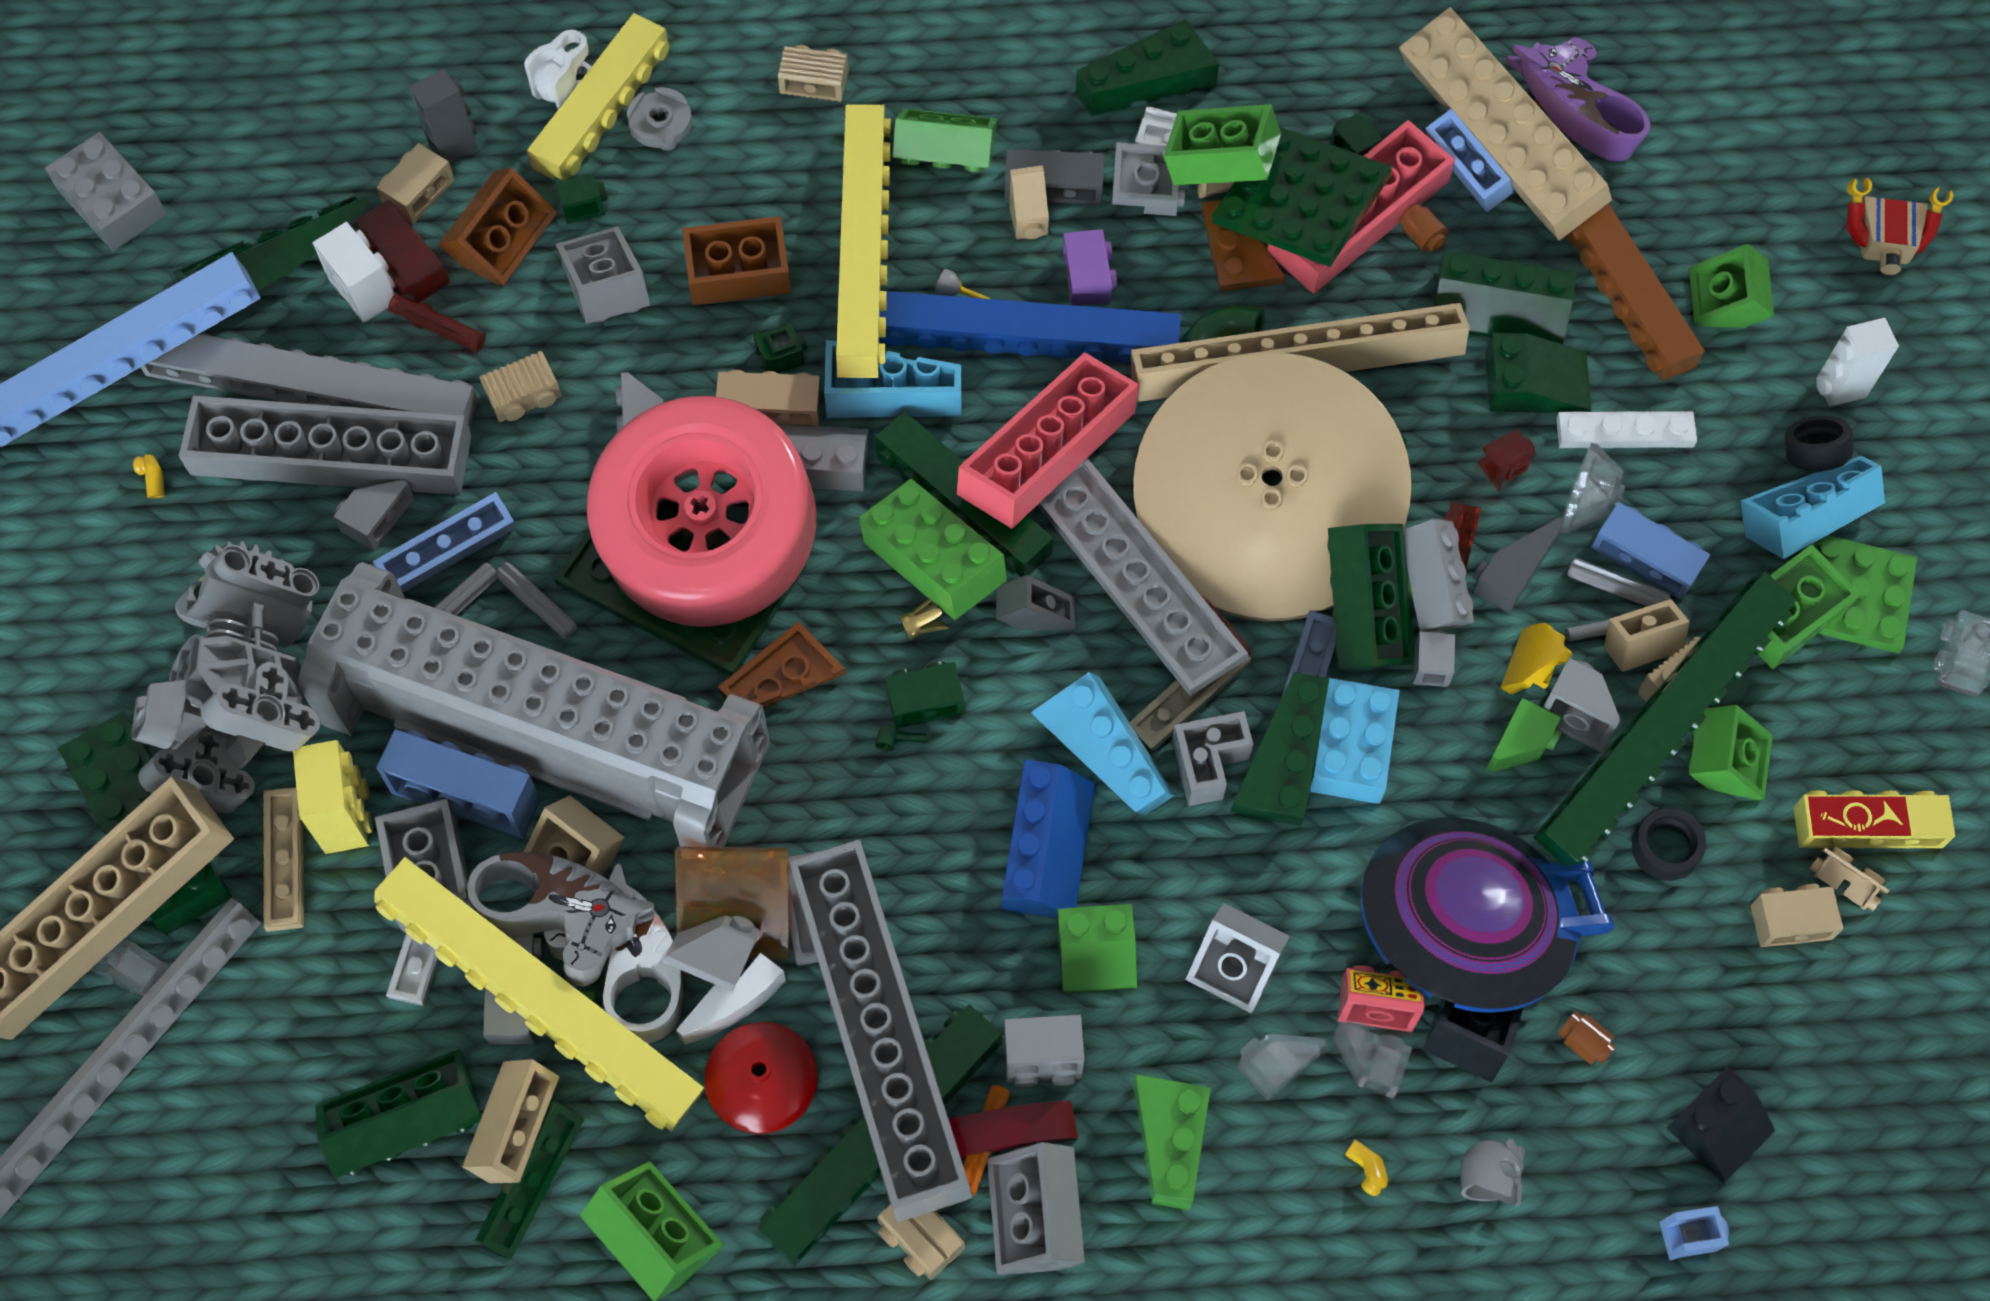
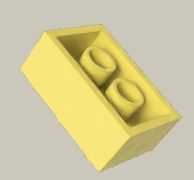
M338 740L306 745L293 751L299 817L324 853L330 854L368 847V833H373V822L370 812H365L364 800L370 798L369 787L366 778L361 779L358 765H353L350 752H345Z

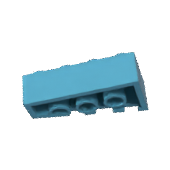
M826 340L824 396L827 418L898 417L903 411L911 417L962 416L960 364L922 357L911 360L902 358L900 353L887 351L885 364H879L878 378H837V341Z
M1088 672L1030 712L1136 813L1147 815L1175 796L1099 676Z

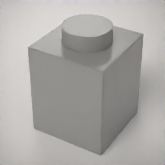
M1438 629L1426 632L1420 631L1414 645L1413 684L1449 687L1454 675L1455 634H1445L1444 631Z

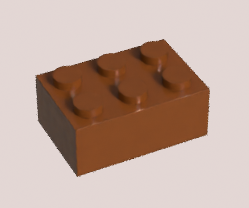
M781 216L682 228L688 283L693 305L791 293Z

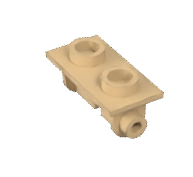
M1835 846L1832 851L1823 848L1821 851L1827 857L1824 861L1819 857L1815 859L1809 868L1815 872L1813 876L1819 878L1835 890L1838 889L1845 879L1850 884L1843 892V895L1859 905L1863 910L1868 908L1874 911L1881 901L1876 896L1879 890L1885 894L1889 892L1888 889L1882 886L1886 880L1869 868L1861 872L1852 866L1851 862L1854 858Z

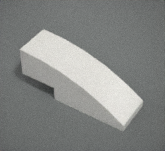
M760 953L741 975L733 992L717 985L710 989L676 1029L680 1041L686 1045L710 1037L749 1016L769 1000L786 982L784 970Z

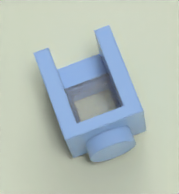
M1718 1206L1676 1212L1659 1222L1669 1260L1717 1252L1729 1245L1728 1225L1726 1220L1721 1217Z

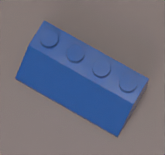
M1025 759L1002 893V910L1057 918L1058 909L1076 908L1095 788L1094 782L1060 764Z

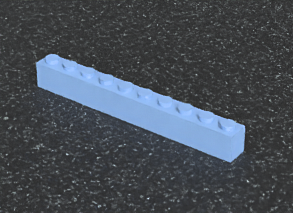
M231 252L1 383L0 447L5 446L12 440L261 299L247 270Z

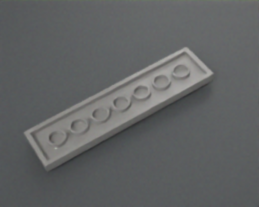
M1088 458L1037 505L1190 696L1248 660V652Z

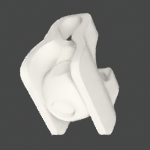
M566 30L551 43L534 50L525 60L524 66L533 97L536 99L543 98L548 102H555L557 111L581 81L576 80V75H586L592 67L584 61L589 51L585 35L576 30ZM568 44H579L578 47L571 49L568 53L565 51V47Z

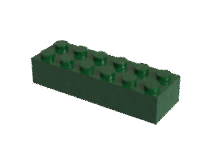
M124 711L57 748L105 836L152 794L141 786L138 775L143 766L153 756L145 743L132 740L133 723ZM211 860L155 910L150 917L153 923L167 936L231 899L232 895Z

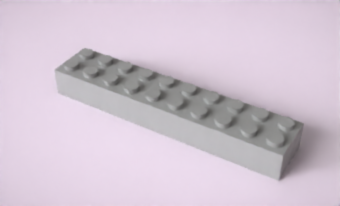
M860 839L789 861L897 1222L973 1198Z

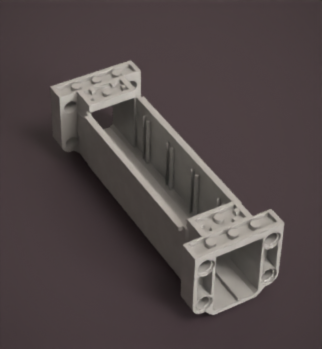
M363 562L354 568L351 575L340 581L308 641L305 661L298 676L300 691L303 692L310 707L317 713L321 725L351 736L363 711L366 710L394 720V727L406 732L408 730L420 732L428 740L441 744L442 741L450 742L458 746L462 750L461 752L472 756L475 753L485 754L491 757L496 764L508 767L509 764L520 766L528 771V775L531 778L651 821L653 815L673 822L685 859L712 869L717 864L770 745L762 704L730 694L722 708L718 712L689 702L685 697L417 601L405 599L393 573Z

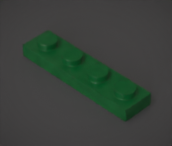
M550 1101L520 1182L504 1184L475 1241L503 1257L512 1259L585 1119L558 1102Z

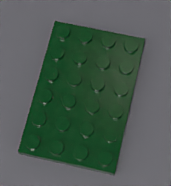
M667 499L661 500L658 505L657 519L664 521L675 518L678 515L679 504ZM589 529L554 580L556 585L732 676L748 658L805 570L806 564L791 587L764 610L741 621L709 627L673 623L653 615L633 602L622 591L596 551ZM681 529L670 537L669 543L685 552L689 550L694 534L686 529ZM721 530L707 536L708 551L724 545L731 539Z

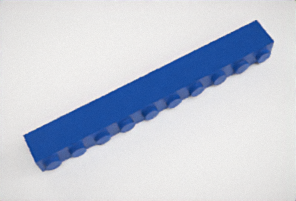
M887 291V311H880V317H886V338H879V342L891 346L902 344L919 345L928 349L945 347L957 351H966L968 349L984 350L992 354L1010 352L1019 353L1023 356L1048 355L1058 359L1068 357L1079 358L1085 352L1099 361L1112 360L1123 364H1131V350L1179 343L1181 314Z

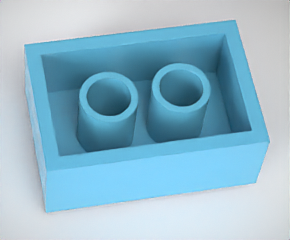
M1329 678L1310 792L1375 804L1381 803L1387 786L1400 690Z

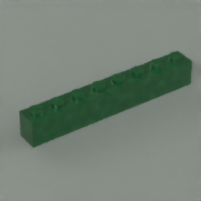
M970 1004L962 1012L957 1009L947 1018L943 1025L946 1029L937 1039L931 1036L924 1043L944 1106L1002 1044L1003 1034ZM865 1115L859 1121L856 1119L850 1121L840 1133L842 1140L833 1149L825 1148L813 1162V1165L816 1167L806 1178L803 1175L799 1176L787 1189L786 1193L789 1196L778 1207L776 1204H773L759 1220L762 1223L758 1228L760 1235L793 1267L806 1256L882 1174Z

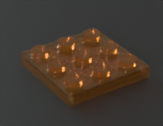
M676 848L677 933L725 915L731 918L740 916L751 921L754 924V928L760 930L748 958L756 959L760 953L768 959L789 958V848Z

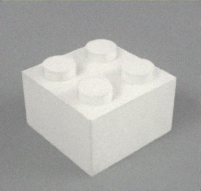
M346 221L312 242L327 278L363 323L397 302L392 290L396 285L387 273L389 267L379 252L373 254L369 250L371 245L361 230L355 232Z

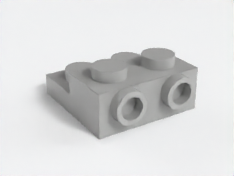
M1116 142L1112 204L1144 206V214L1176 216L1177 207H1184L1185 187L1173 184L1163 157L1166 146Z

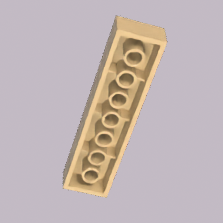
M1451 7L1398 47L1406 66L1446 112L1452 108L1511 179L1512 188L1558 241L1612 201L1608 184Z
M171 776L0 931V1038L13 1040L234 840L195 785Z

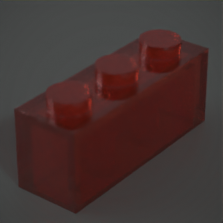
M389 200L356 220L359 230L363 232L371 245L369 250H373L374 253L379 252L389 267L387 273L391 272L395 277L394 283L404 296L409 294L418 304L450 283L444 264Z

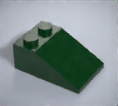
M1492 333L1485 353L1489 412H1591L1586 351L1526 333Z

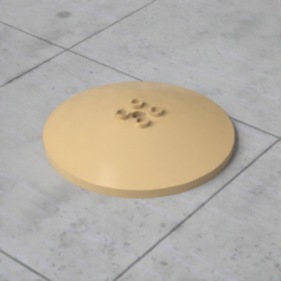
M1256 353L1222 361L1203 370L1177 388L1163 403L1151 420L1139 446L1133 479L1134 503L1137 519L1211 608L1248 620L1265 622L1290 621L1306 618L1309 610L1323 613L1334 608L1333 591L1330 584V553L1327 548L1328 528L1359 524H1403L1404 529L1411 499V469L1405 444L1393 418L1377 397L1358 380L1346 372L1314 358L1288 353ZM1269 470H1275L1281 474L1282 481L1276 486H1269L1263 482V474Z

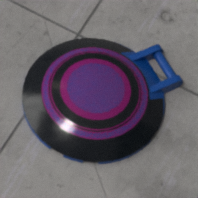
M1465 818L1428 819L1397 831L1384 841L1374 853L1366 869L1361 886L1360 901L1364 925L1375 949L1386 964L1391 962L1406 977L1404 981L1429 998L1435 995L1453 1002L1455 1008L1488 1013L1516 1010L1541 1000L1546 993L1551 991L1556 985H1559L1567 975L1578 950L1579 937L1605 934L1615 927L1611 915L1606 914L1593 880L1595 872L1590 861H1586L1583 864L1578 862L1567 867L1562 863H1550L1539 851L1518 836L1497 826ZM1569 882H1579L1590 915L1579 916L1568 886Z

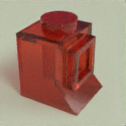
M1516 429L1484 446L1483 451L1486 456L1479 459L1478 464L1496 489L1500 491L1504 479L1509 481L1528 470L1532 461L1531 458L1536 455L1535 447L1528 438H1524L1520 431Z

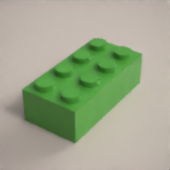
M912 479L908 480L859 517L864 544L931 599L953 620L958 619L1007 581L1004 554Z

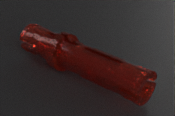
M395 293L389 302V312L412 321L413 326L419 329H429L471 349L473 352H479L485 343V333L434 311L432 306L425 302L419 304L402 296L400 293Z

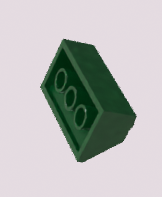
M1444 250L1437 273L1433 307L1461 303L1470 326L1468 334L1491 337L1492 333H1526L1563 344L1573 303L1576 272Z
M1359 524L1328 528L1327 548L1330 553V584L1333 591V620L1337 643L1335 652L1338 659V668L1351 669L1414 664L1403 524Z
M461 1049L315 1104L318 1143L334 1179L344 1175H355L365 1167L382 1160H393L400 1156L402 1152L415 1147L429 1146L439 1138L453 1132L467 1131L476 1123H479L482 1118L479 1101Z

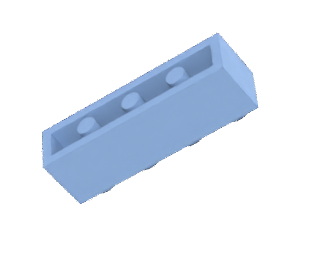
M495 492L373 561V566L393 573L402 593L510 533L514 530V520Z

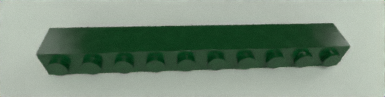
M1765 571L1751 578L1533 838L1565 867L1578 862L1580 864L1585 863L1596 851L1593 844L1600 836L1606 837L1618 825L1619 822L1615 819L1623 809L1625 811L1629 810L1639 800L1641 795L1638 793V790L1643 784H1650L1659 776L1663 770L1659 765L1666 757H1673L1683 747L1685 742L1682 738L1688 730L1693 732L1704 722L1706 715L1703 712L1710 704L1715 706L1724 698L1728 692L1725 688L1731 679H1738L1748 669L1749 664L1746 662L1753 653L1757 655L1769 644L1771 639L1768 637V634L1773 628L1779 629L1789 620L1792 615L1789 609L1797 600Z

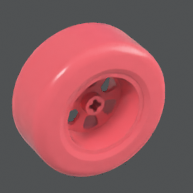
M691 396L667 401L644 411L629 421L609 441L601 453L590 479L587 494L588 526L592 541L600 558L616 583L633 602L653 615L673 623L697 627L719 626L741 621L764 610L778 600L796 581L808 560L815 538L817 517L815 497L797 449L786 433L769 417L751 406L735 400L714 396ZM719 472H724L737 480L736 485L724 494H720L712 489L714 478ZM698 474L699 486L696 489L685 493L676 485L683 479ZM667 499L679 504L678 515L675 518L664 521L657 519L658 505L661 500ZM741 502L749 504L748 518L745 523L739 524L727 519L729 506ZM681 529H686L694 534L691 546L685 552L669 543L670 537ZM721 530L731 539L724 545L708 551L707 536Z

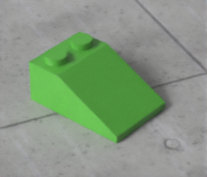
M1812 544L1770 575L1797 601L1789 609V612L1792 613L1789 620L1779 629L1773 628L1768 634L1771 641L1758 655L1772 669H1775L1800 650L1861 596L1854 586Z

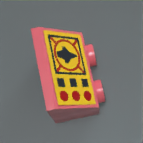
M1363 965L1353 966L1352 969L1346 968L1341 981L1338 1022L1406 1032L1413 1031L1424 1012L1423 993L1404 981L1406 977L1400 971H1391L1389 974L1374 972L1375 970L1372 967Z

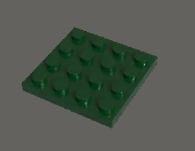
M1279 127L1281 136L1268 180L1234 182L1212 213V223L1331 267L1391 177L1392 166Z

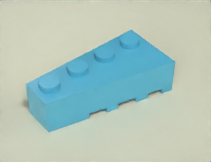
M1859 456L1835 469L1818 471L1741 500L1745 537L1784 560L1884 504L1885 495L1881 465L1863 456Z

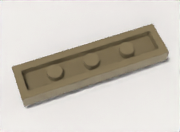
M1248 656V660L1191 696L1177 680L1129 722L1146 750L1152 754L1173 735L1174 725L1186 723L1251 663V658Z

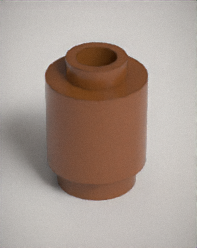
M1415 204L1401 216L1400 223L1403 225V231L1422 252H1435L1446 243L1448 229L1427 207Z
M1577 1011L1571 1015L1557 1033L1564 1039L1563 1044L1591 1066L1596 1060L1603 1065L1616 1048L1611 1043L1615 1037L1612 1033L1587 1014L1582 1016Z

